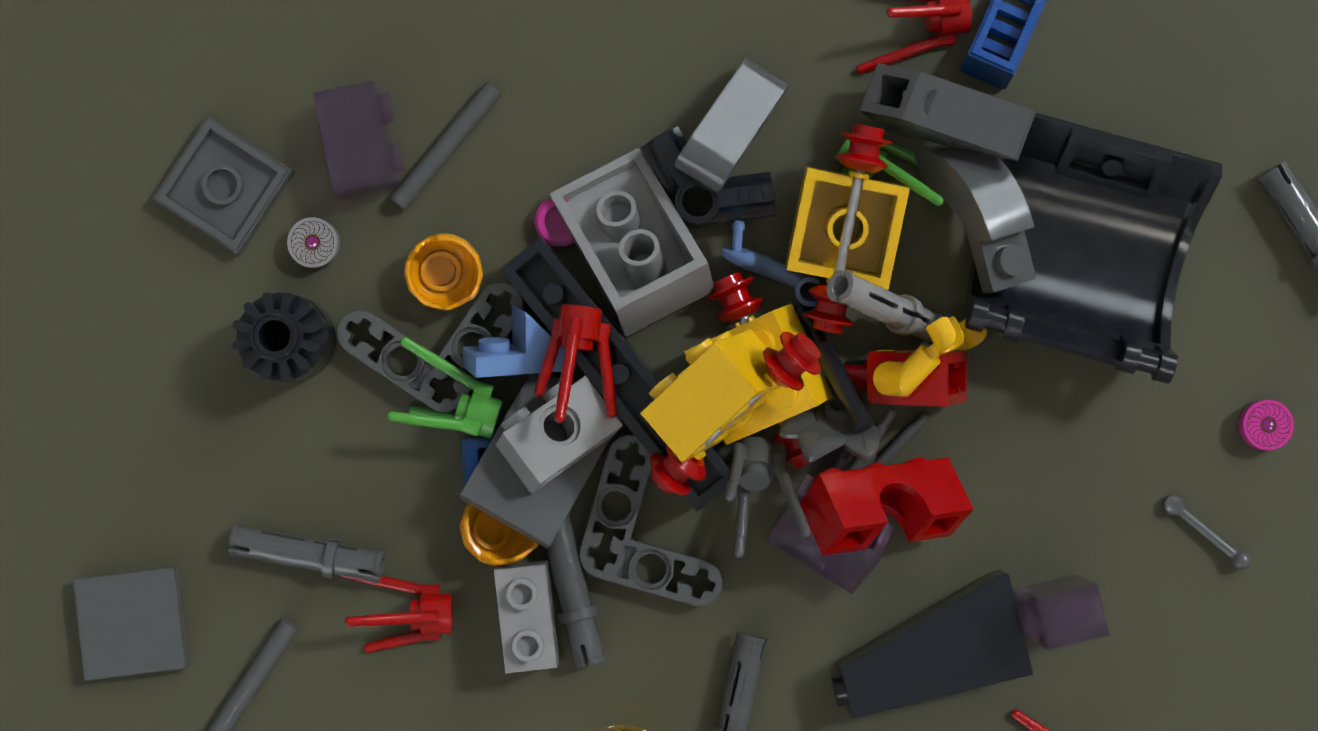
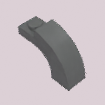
M937 143L915 149L914 154L922 183L942 196L944 202L954 210L963 224L970 243L982 293H994L1037 279L1024 231L1034 228V222L1025 197L1004 162L996 156Z

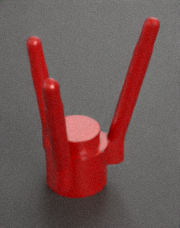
M905 0L925 2V4L921 6L889 8L886 14L890 18L924 17L926 31L936 32V36L859 64L856 67V72L864 74L876 69L877 63L890 65L936 47L955 45L956 35L968 34L971 31L972 10L970 0Z
M562 304L560 318H554L552 336L538 375L534 394L537 397L543 396L560 346L561 348H566L555 411V421L557 423H562L565 420L577 350L592 351L593 341L597 342L606 414L609 418H614L617 415L609 348L611 325L601 323L602 309Z
M340 576L361 583L421 596L420 599H411L410 612L347 617L345 624L348 627L410 624L411 630H417L366 643L363 647L365 652L371 653L420 641L440 640V634H452V593H440L439 584H418L387 576H382L380 583H374L359 578Z

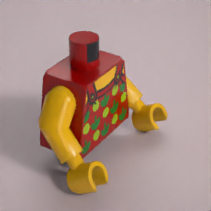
M954 316L949 318L941 317L926 327L933 342L929 347L920 345L917 349L869 351L867 360H846L844 367L857 391H867V401L869 404L948 407L967 401L968 350L985 339L987 329L983 328L982 332L973 331L965 328L966 319L958 323Z

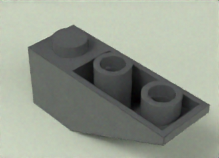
M877 63L860 108L863 114L888 133L1015 161L1019 159L1036 114L1032 109L921 71Z

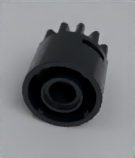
M265 292L261 298L253 303L246 302L244 304L245 312L241 319L233 322V327L237 330V341L233 342L232 347L235 350H239L243 359L242 366L246 369H251L265 380L301 382L311 379L327 367L335 352L336 331L329 314L316 302L288 292ZM287 325L290 331V340L287 346L281 349L277 338L279 331Z

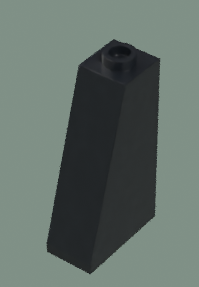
M1002 570L987 573L836 661L839 675L831 677V682L838 707L847 705L848 711L854 719L1033 675L1009 574Z

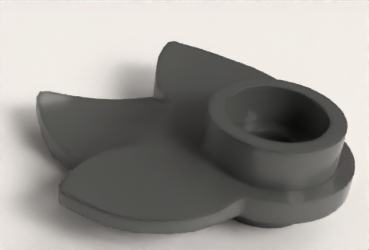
M833 396L831 399L823 402L816 409L807 410L786 419L779 429L780 437L800 439V448L809 462H813L841 446L858 458L870 460L876 454L880 444V432L876 426L873 425L864 432L855 431L837 396Z

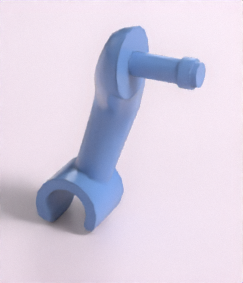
M735 220L732 223V247L721 248L722 256L738 267L794 288L795 296L802 305L808 307L815 306L817 299L805 292L803 284L806 282L820 284L824 282V277L786 270L785 264L767 255L742 248L745 224L744 221Z

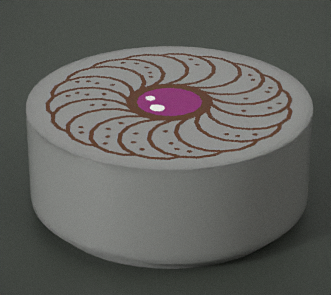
M308 217L298 221L291 228L287 238V247L291 257L298 264L311 269H320L330 265L338 256L340 237L337 230L327 221L321 218Z

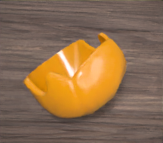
M439 233L428 236L410 250L405 262L404 275L409 291L422 305L449 311L464 305L476 297L483 278V269L478 252L467 240L454 234Z
M468 504L464 508L459 524L463 545L480 562L494 566L513 564L522 560L538 547V543L474 506Z

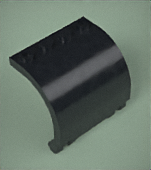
M1036 113L1018 161L1002 158V161L1018 183L1034 222V228L1024 231L1037 279L994 293H982L973 258L964 312L966 314L965 328L977 332H982L983 328L1000 332V338L1013 342L1022 339L1116 365V370L1129 374H1134L1136 370L1151 374L1152 380L1169 384L1173 379L1178 362V355L1170 349L1171 320L1177 285L1196 227L1222 178V164Z

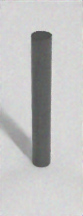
M486 82L390 198L406 210L502 94Z
M284 618L280 620L207 731H232L299 630L295 624Z

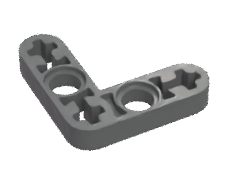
M496 282L487 286L480 293L439 354V357L447 361L449 356H451L459 366L463 367V357L459 351V344L465 335L479 333L484 338L494 337L486 328L473 324L478 314L483 320L487 321L494 309L488 303L493 294L497 297H502L506 292L510 293L512 297L509 304L511 306L516 305L524 311V299L514 286L505 282ZM354 310L347 313L340 320L337 327V338L340 345L348 353L430 408L439 412L456 410L462 393L471 394V389L455 381L453 389L458 392L457 397L454 400L445 398L441 403L435 399L438 391L432 384L436 378L445 381L449 377L447 374L418 356L415 370L406 376L395 374L390 367L389 358L392 352L399 347H403L400 344V339L408 337L377 315L365 310ZM501 314L493 324L494 327L502 329L498 337L508 339L512 333V315L509 317ZM366 320H369L372 324L368 331L380 341L385 340L387 332L394 336V339L382 348L378 362L371 358V355L378 351L377 348L362 341L357 346L351 343L355 335L349 329L353 323L362 325ZM472 375V377L475 378V379L478 380V381H480V379L482 378V377L476 378V377H474V376Z
M628 434L619 437L612 443L608 451L581 544L579 558L582 567L588 574L596 578L694 606L711 604L720 595L723 583L720 571L714 563L703 558L631 538L651 470V454L635 435ZM629 442L638 444V453L645 456L644 464L634 465L629 480L640 481L637 491L623 483L607 482L610 472L620 477L623 461L616 458V452L618 449L626 450ZM621 491L629 497L631 511L624 519L612 520L603 513L602 500L608 493ZM595 521L611 529L626 530L623 539L613 534L610 551L617 554V559L615 562L607 561L604 568L594 566L595 557L588 555L589 547H598L604 531L593 530ZM647 554L660 556L666 565L664 576L654 583L642 580L636 571L639 559ZM673 561L685 562L680 569V573L696 576L699 568L708 570L707 578L714 582L712 590L703 589L701 596H695L692 594V585L677 580L676 591L667 589L666 587L673 577Z

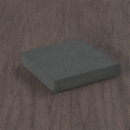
M207 115L153 197V200L234 253L241 255L295 171Z
M178 566L73 579L84 681L184 669L190 666Z

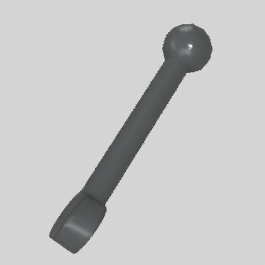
M1169 495L1163 500L1162 506L1166 513L1179 515L1231 558V564L1235 569L1245 570L1250 566V555L1245 551L1234 549L1185 508L1184 500L1180 496Z

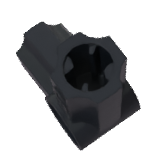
M678 126L651 139L640 148L686 226L700 229L710 224L776 216L775 196L770 172L729 177L717 194L674 166L687 143ZM701 191L710 198L712 203L711 209L706 215L700 217L692 216L683 207L684 197L690 192Z

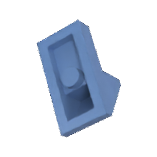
M512 305V344H510L509 339L502 337L479 339V346L463 347V367L476 378L539 373L551 336L525 311L516 305ZM561 346L552 372L562 371L565 349L561 348Z

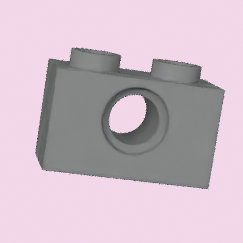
M586 376L571 385L565 420L560 423L567 432V440L561 442L554 441L544 431V422L555 421L560 382L542 396L546 403L537 410L530 413L524 407L501 424L505 432L502 433L495 446L531 495L611 439L623 426L616 416L614 418L607 416L605 401Z
M549 560L498 566L494 570L505 674L557 668L560 661Z

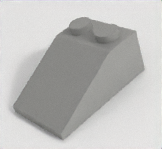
M639 148L549 193L599 292L625 337L715 291L707 260Z

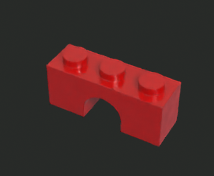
M917 457L905 463L886 466L878 462L867 465L862 469L842 471L839 468L828 469L813 479V484L800 500L807 522L822 556L867 549L889 522L885 513L892 516L901 525L908 542L951 536L974 510L949 457L932 460Z

